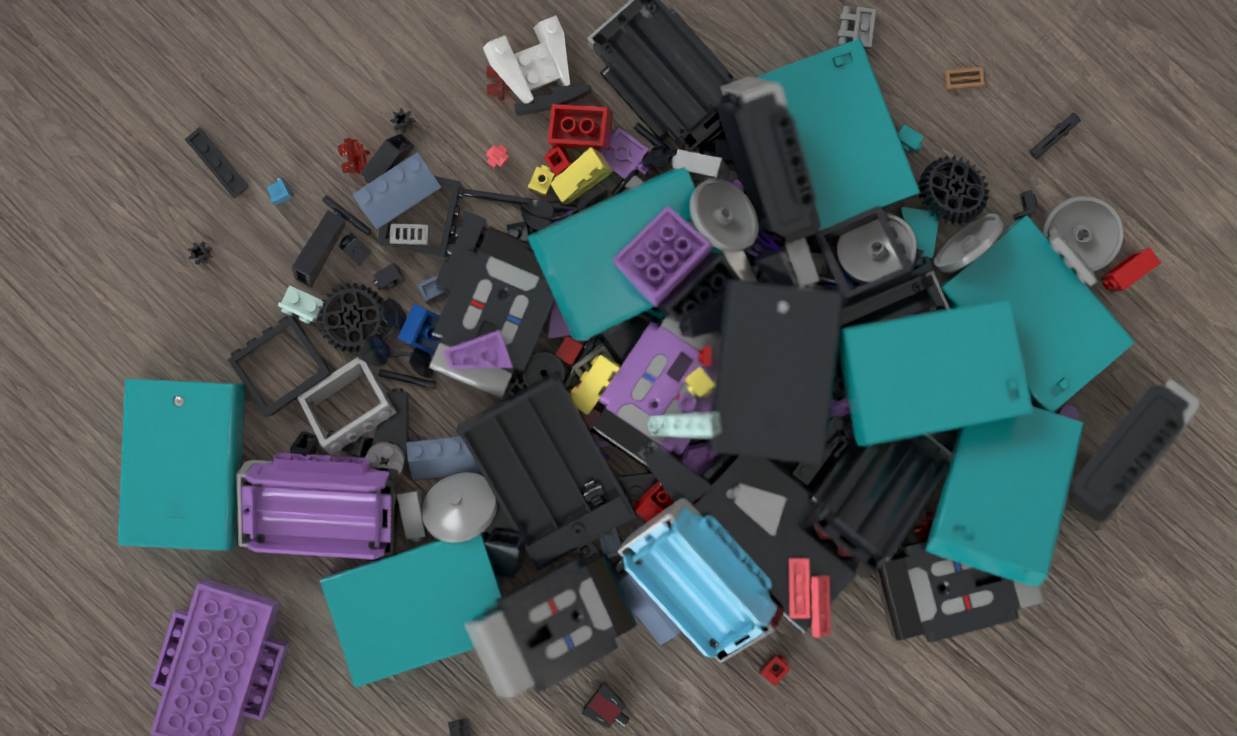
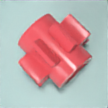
M501 144L498 147L493 145L486 154V157L489 158L487 160L488 164L493 168L497 165L502 168L509 159V156L506 154L508 149Z

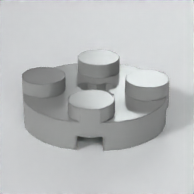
M387 441L373 444L365 457L369 460V467L378 471L389 472L388 480L398 476L404 467L405 456L398 445H393ZM381 457L389 458L388 464L382 463Z

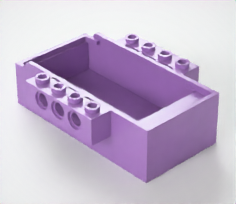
M210 579L197 583L189 611L178 609L173 612L150 687L163 690V695L150 735L240 736L246 716L260 721L267 716L289 646L288 642L271 637L281 601Z

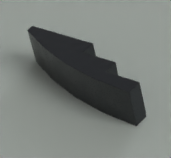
M591 85L553 87V95L534 96V103L515 104L516 115L549 111L552 104H570L592 93Z

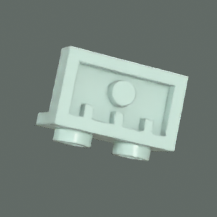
M289 285L282 302H279L278 306L282 308V312L290 316L295 313L300 316L299 320L309 324L310 321H317L319 317L317 314L321 312L319 306H324V303L321 299Z

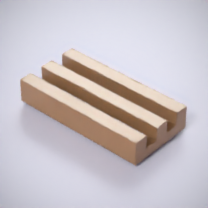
M983 67L944 71L946 90L985 86ZM979 72V75L950 78V75ZM980 80V82L954 85H951L950 83L959 81Z

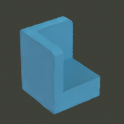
M281 177L277 179L278 182L266 187L271 196L270 201L274 205L293 198L286 181Z

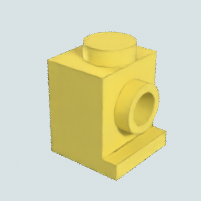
M544 165L541 168L536 167L528 189L547 197L551 187L550 183L555 177L551 168ZM545 176L546 179L544 182H540L538 178Z

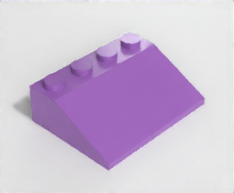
M667 206L612 259V262L654 306H657L711 253V243Z

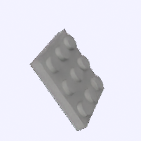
M1054 226L1049 230L1052 248L1058 254L1062 253L1065 263L1071 269L1075 268L1077 277L1083 283L1087 282L1091 286L1097 281L1092 268Z

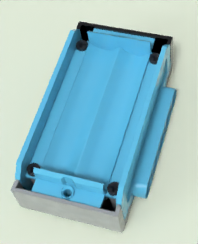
M684 498L679 499L630 534L618 549L619 554L623 557L626 571L705 657H716L720 664L775 631L784 614L782 604L769 591L771 582L767 575L714 517L708 515L703 518Z

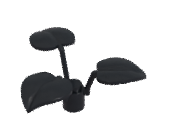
M602 189L588 190L576 199L578 209H574L569 215L565 214L564 216L552 218L553 207L548 201L543 199L532 200L521 205V215L529 227L540 231L550 226V221L566 219L608 199V191Z
M387 298L381 306V316L384 322L392 326V328L381 340L374 335L368 336L362 343L358 360L382 367L387 363V359L391 357L408 355L410 356L409 365L417 374L425 378H432L433 369L429 368L432 359L428 352L415 348L413 353L389 354L390 347L384 342L396 328L402 329L406 321V314L396 301Z

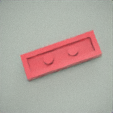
M789 558L790 618H810L809 558Z
M820 575L811 577L813 637L831 635L830 576Z

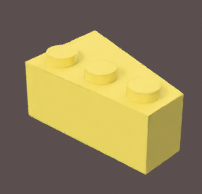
M591 147L563 173L557 175L550 185L562 203L570 204L611 175L613 170L602 153Z
M604 353L600 356L596 355L591 362L593 366L589 372L585 371L580 378V381H582L581 385L578 388L574 387L570 393L577 408L587 415L590 414L621 368V365Z

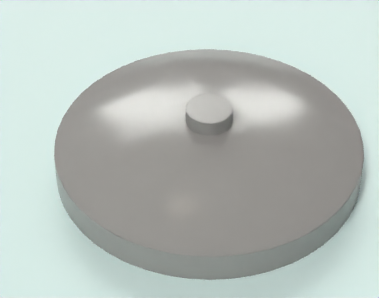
M715 178L708 179L695 188L690 199L691 215L697 229L709 243L720 250L734 253L743 251L755 241L758 234L757 215L748 197L738 187L728 181Z
M1076 196L1061 202L1051 211L1043 228V234L1050 241L1049 230L1055 226L1093 271L1109 264L1118 254L1123 241V225L1117 212L1107 202L1092 196Z
M887 213L890 222H888L890 228L894 227L898 237L896 240L898 244L902 243L905 248L906 254L904 256L906 260L910 259L913 264L916 258L917 245L912 229L901 218ZM878 219L840 235L837 246L839 262L846 274L855 281L866 284L902 268Z
M987 214L969 222L955 232L941 246L935 256L934 264L941 272H951L969 264L995 242L1003 229V221L997 214Z
M471 472L456 473L440 480L427 493L422 504V520L427 530L435 538L450 543L463 542L476 537L491 524L497 512L498 500L483 476Z

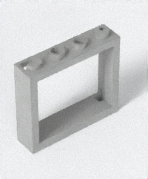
M358 357L297 396L322 448L330 455L340 451L349 443L356 441L358 437L371 431L375 426L396 413L370 363L358 360ZM363 374H366L381 404L329 438H326L312 408Z

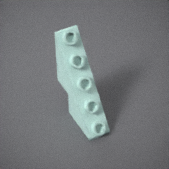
M693 412L650 416L648 429L652 436L712 437L721 432L719 412Z

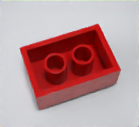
M552 104L548 143L553 147L561 146L577 149H590L592 147L595 150L609 151L613 112L608 107Z

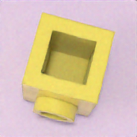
M698 367L684 379L689 385L687 390L693 397L697 395L699 398L701 396L706 398L714 391L712 387L715 384L701 367Z

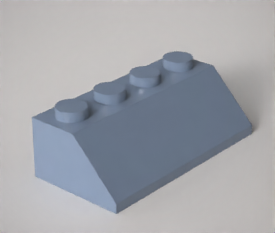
M417 152L352 195L375 228L379 229L442 187L421 155Z
M461 436L406 442L408 463L413 480L445 477L462 472L481 473Z
M626 573L612 585L660 645L682 632L629 573Z

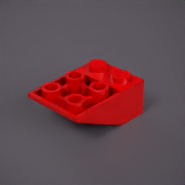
M658 481L645 492L633 508L648 522L675 502Z

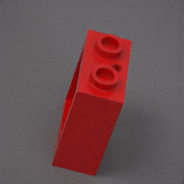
M1150 247L1138 250L1100 278L1103 280L1102 285L1111 293L1123 291L1161 264V262Z

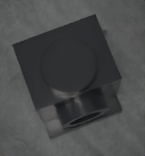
M392 263L375 273V280L373 282L378 290L385 288L389 290L397 285L398 280L404 282L405 279L396 264Z

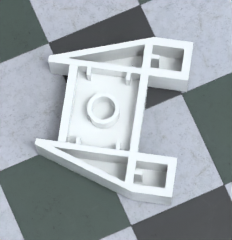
M557 16L540 21L534 27L540 42L536 46L513 54L506 36H502L488 42L483 47L491 67L524 104H528L533 100L530 91L557 81L559 87L570 85L565 36Z

